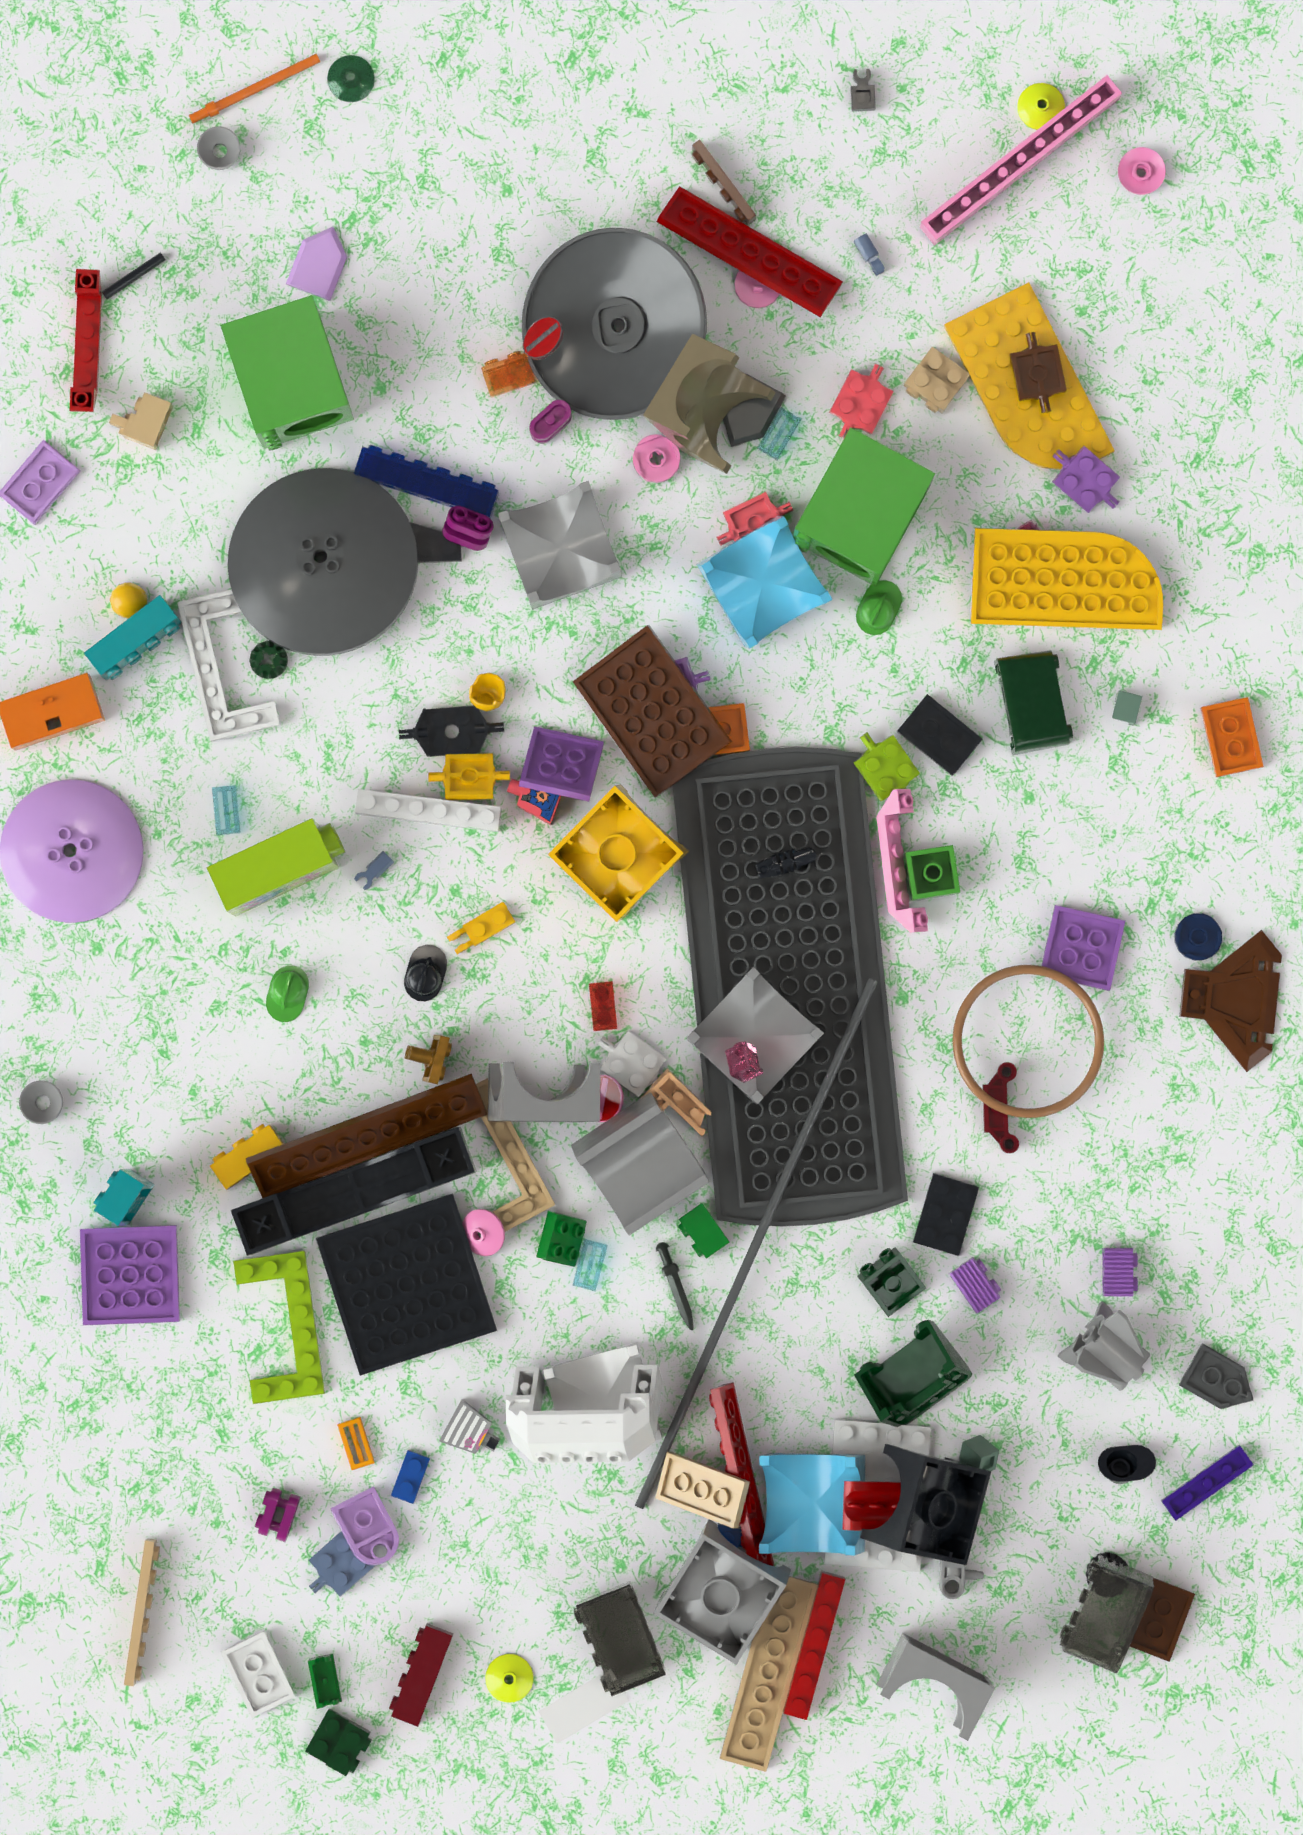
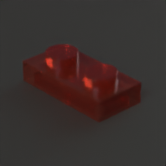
M613 981L589 983L593 1031L617 1029Z

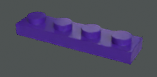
M1238 1445L1163 1498L1161 1502L1176 1521L1254 1464L1242 1447Z

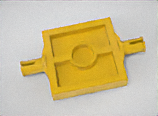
M493 753L445 754L443 772H428L429 782L443 781L445 800L493 799V787L496 780H510V770H495Z

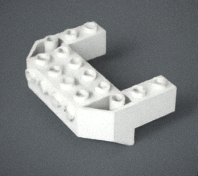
M658 1364L634 1365L631 1392L621 1394L619 1410L541 1411L545 1382L540 1367H516L512 1395H506V1424L513 1444L533 1463L571 1464L586 1462L593 1464L596 1462L620 1463L631 1461L656 1440L663 1382Z

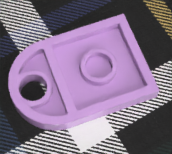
M374 1486L330 1509L358 1560L368 1565H380L393 1557L399 1544L398 1532ZM376 1545H383L387 1550L386 1556L382 1558L376 1557L373 1553V1548Z

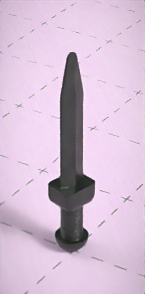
M660 1242L656 1246V1252L659 1251L663 1261V1276L667 1277L682 1319L688 1328L693 1330L692 1311L678 1275L679 1267L676 1263L672 1262L667 1249L670 1246L665 1242Z

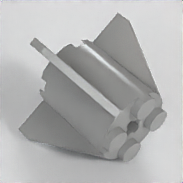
M1103 1301L1100 1302L1093 1319L1085 1326L1088 1329L1085 1334L1079 1333L1075 1342L1061 1351L1058 1357L1065 1363L1075 1366L1081 1372L1109 1381L1121 1391L1132 1378L1134 1380L1140 1378L1144 1372L1142 1366L1150 1357V1353L1141 1346L1128 1317L1121 1310L1113 1314L1108 1305Z

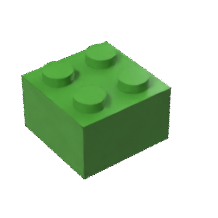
M953 845L905 852L904 857L911 901L960 893Z

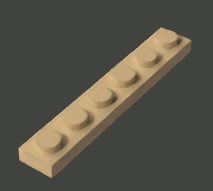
M146 1539L144 1543L124 1685L134 1686L136 1681L141 1680L142 1666H139V1659L144 1657L146 1642H142L143 1632L147 1633L149 1628V1618H146L147 1608L151 1609L153 1594H149L150 1584H155L157 1571L153 1570L154 1560L158 1561L160 1546H156L157 1540Z

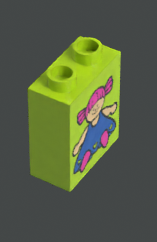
M311 818L206 868L226 911L236 917L338 869L339 867L334 857L345 853V849L331 823L320 827Z

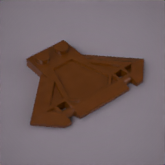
M1262 930L1211 971L1184 969L1179 1017L1205 1020L1246 1072L1272 1052L1273 1044L1266 1043V1034H1274L1280 973L1273 972L1274 963H1281L1282 954ZM1259 961H1264L1263 971L1258 970ZM1252 1032H1257L1256 1042H1251Z

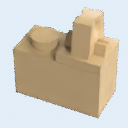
M144 392L143 397H138L135 403L134 410L137 411L136 414L126 413L125 418L112 414L109 423L120 428L119 434L123 435L125 439L156 450L173 405L171 402Z

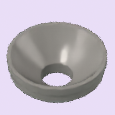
M216 126L209 128L203 132L198 140V156L202 163L211 169H228L234 165L239 157V139L233 131L226 127ZM217 145H224L227 148V153L222 158H218L213 154V149Z
M34 1081L28 1084L21 1092L19 1107L23 1116L30 1122L46 1124L55 1120L61 1113L63 1097L60 1090L51 1082ZM41 1095L47 1096L50 1100V1105L45 1110L39 1109L36 1105V1100Z

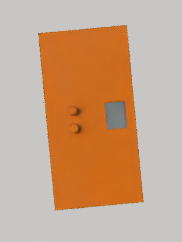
M88 673L0 702V716L10 747L15 751L105 721L92 678Z

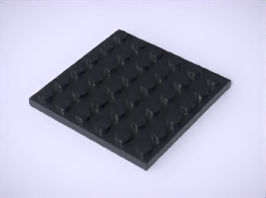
M453 1194L316 1238L360 1376L497 1331Z

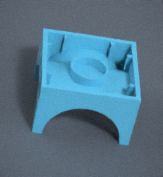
M777 516L696 564L741 642L747 648L757 645L768 634L801 614L832 600L828 591L822 586L810 568L798 545L795 544L796 541L784 516Z
M769 1453L759 1456V1465L763 1468L767 1494L766 1523L762 1541L759 1543V1554L828 1552L855 1556L865 1552V1539L860 1538L862 1531L842 1530L844 1481H865V1455Z

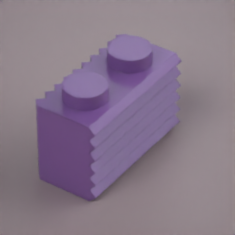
M1102 1248V1296H1133V1291L1138 1290V1279L1133 1277V1267L1138 1265L1137 1253H1133V1248Z
M972 1257L948 1274L975 1313H979L1001 1298L998 1294L1001 1289L994 1279L989 1281L984 1274L988 1270L980 1259L975 1261Z

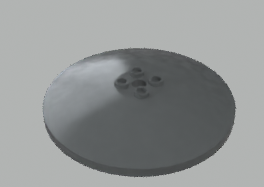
M627 228L596 229L578 235L561 245L544 261L535 274L527 291L522 312L523 344L530 327L540 319L550 317L556 319L560 324V338L550 352L540 357H531L526 353L529 365L540 384L553 398L567 402L571 410L588 417L604 420H623L642 416L691 335L695 334L706 339L707 332L704 296L699 282L687 262L678 252L662 240L647 233ZM618 319H622L625 323V327L621 332H617L614 328V323ZM557 322L527 346V352L558 328Z
M316 468L296 472L277 480L261 491L240 516L233 531L228 551V575L231 590L236 603L249 623L274 644L292 652L313 656H330L350 652L369 644L384 634L397 621L412 596L418 573V549L415 535L409 519L398 502L374 481L354 472L333 468ZM323 551L327 553V559L324 562L317 563L314 560L317 552Z

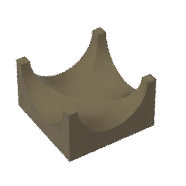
M692 334L643 416L683 453L727 474L731 465L723 460L717 447V433L722 420L739 403L753 398H763L771 401L776 392L736 368L735 365L739 357L735 353Z

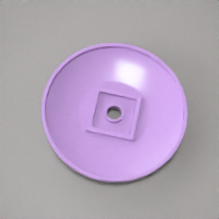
M62 780L37 788L24 797L13 809L6 821L1 836L0 862L8 886L17 899L28 909L42 917L58 922H85L112 911L132 891L142 867L143 840L133 813L113 792L87 781ZM67 844H74L77 848V852L73 857H66L64 854V847Z

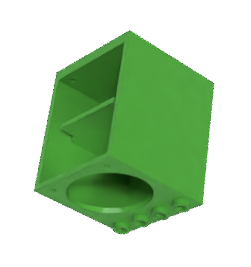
M312 295L220 325L256 436L264 449L268 448L269 451L281 448L284 442L354 420L319 311Z
M850 427L795 527L793 538L796 541L795 544L798 545L800 551L807 553L809 550L876 587L928 492L935 473Z

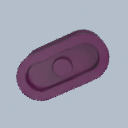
M555 400L531 421L529 426L530 435L535 442L540 444L549 442L570 423L572 415L569 404L563 400Z
M454 506L448 511L442 534L451 542L475 551H481L487 547L494 524L489 517L462 506Z
M273 1487L271 1492L266 1491L262 1503L266 1505L264 1514L259 1513L255 1527L259 1528L258 1534L268 1536L270 1530L278 1532L276 1540L286 1542L301 1496L291 1493L289 1500L281 1498L282 1490ZM277 1507L285 1509L281 1523L273 1521Z

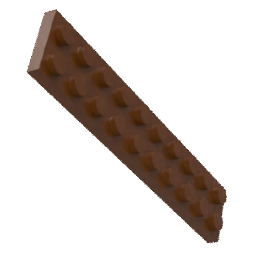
M471 1073L246 1158V1162L262 1198L488 1114Z

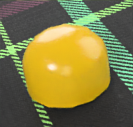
M125 582L119 584L112 591L110 604L116 614L129 619L147 605V595L137 584Z
M484 673L478 675L469 689L470 702L476 708L488 712L499 708L505 699V682L496 674Z

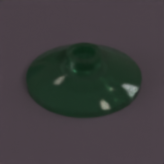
M347 55L337 59L331 65L328 71L327 82L330 91L339 100L358 102L366 98L372 91L375 76L371 65L365 59L355 55ZM349 73L355 75V78L351 81L346 79Z

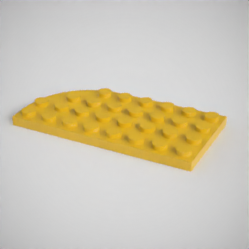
M1029 282L944 324V328L966 371L970 374L969 377L998 434L1007 447L1015 454L1035 466L1061 470L1063 465L1053 458L1054 453L1057 454L1056 451L1058 449L1068 458L1077 454L1083 446L1087 447L1099 459L1114 453L1115 450ZM1031 332H1035L1038 346L1046 347L1057 344L1067 391L1049 397L1051 412L1048 413L1047 411L1046 413H1041L1039 400L1019 401L1010 354L1021 352L1028 348L1025 334L1030 333L1031 336Z
M975 528L971 624L1162 630L1163 594L1159 577L1147 557L1130 542L1112 534L1094 531Z

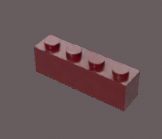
M428 1623L425 1628H419L415 1641L419 1642L416 1651L411 1650L406 1664H409L410 1668L407 1674L402 1673L398 1683V1687L402 1689L399 1696H393L389 1707L390 1710H393L391 1717L417 1727L419 1726L454 1633Z

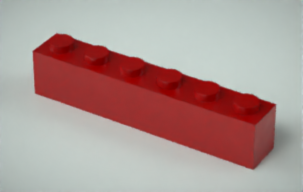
M821 1570L783 1714L804 1720L808 1718L846 1580L843 1576Z

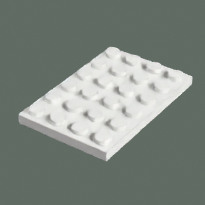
M835 1419L832 1454L865 1455V1481L901 1482L899 1470L895 1462L883 1453L885 1444L929 1455L931 1427L914 1425L894 1427L885 1423ZM865 1540V1552L855 1556L825 1552L824 1564L920 1572L921 1556L899 1552Z

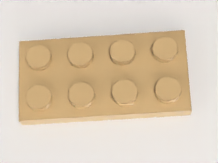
M667 1452L655 1498L734 1529L739 1527L750 1481L677 1453Z

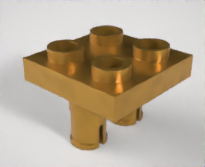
M434 1035L429 1050L410 1045L407 1046L404 1058L425 1064L422 1081L438 1085L439 1080H443L446 1067L443 1066L444 1059L449 1057L452 1043H449V1037Z

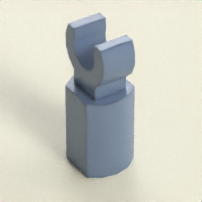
M867 233L855 239L854 244L865 263L868 262L874 274L877 276L883 273L885 268L877 257L879 253Z
M382 851L366 867L367 870L358 873L354 880L357 882L361 877H366L367 884L363 889L367 890L372 886V880L375 877L378 879L394 861Z

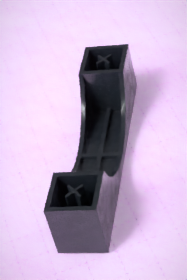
M456 1127L353 1167L232 1209L231 1213L248 1256L476 1173L477 1170L461 1127Z

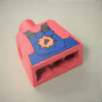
M511 779L507 792L519 796L517 807L551 825L562 796L520 787V781Z

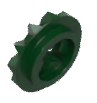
M267 640L258 643L251 651L249 662L256 675L264 679H273L285 671L288 657L284 648ZM263 651L269 656L277 654L272 660L275 668H272L267 663L260 665L264 661Z

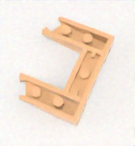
M667 1068L651 1084V1088L643 1096L651 1092L663 1111L670 1105L691 1127L703 1136L706 1131L705 1128L701 1127L704 1115L711 1116L712 1112Z

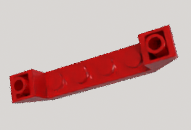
M76 269L75 294L77 295L74 374L73 387H70L69 411L94 412L98 393L102 307L100 270Z

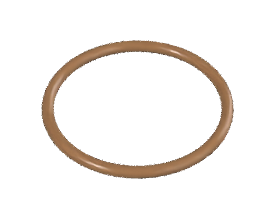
M1011 966L996 971L984 978L964 999L953 1027L954 1058L965 1084L987 1106L1014 1117H1045L1058 1113L1074 1104L1087 1092L1094 1082L1104 1054L1103 1025L1097 1008L1089 995L1070 977L1044 966ZM1015 975H1040L1065 985L1085 1006L1094 1029V1056L1084 1080L1070 1095L1059 1102L1045 1107L1018 1108L994 1099L974 1080L963 1055V1026L972 1004L989 986L1004 978Z

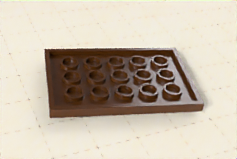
M650 625L645 626L573 681L655 798L732 742Z

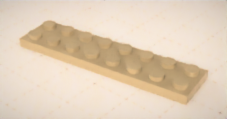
M789 1576L786 1587L752 1639L720 1754L721 1760L764 1772L767 1771L818 1584Z

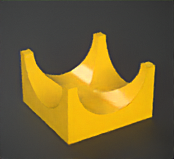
M619 784L615 785L548 855L618 922L689 851L662 830L628 794V791Z

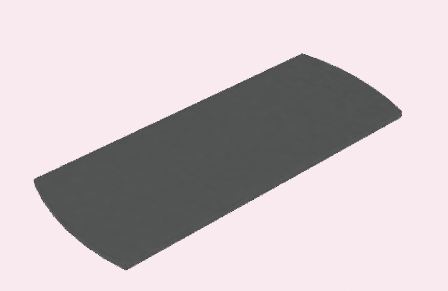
M805 747L772 748L734 753L706 760L673 785L678 843L682 844L689 851L680 859L697 1026L754 967L785 1000L824 1033L757 1105L700 1052L705 1106L712 1112L711 1116L706 1114L716 1215L719 1221L746 1225L760 1224L869 978L877 981V985L769 1226L816 1225L848 1220L879 1212L908 1201L864 777L853 763L862 757L861 753ZM812 847L817 857L812 863L810 862L800 866L801 869L779 876L760 878L756 870V863L772 855L794 848L796 851Z

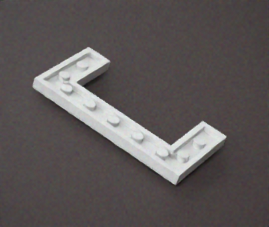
M232 590L177 602L210 741L279 726L280 720L275 701L228 712L207 621L242 613L236 603Z

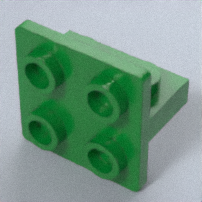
M548 1211L536 1257L575 1267L587 1221Z

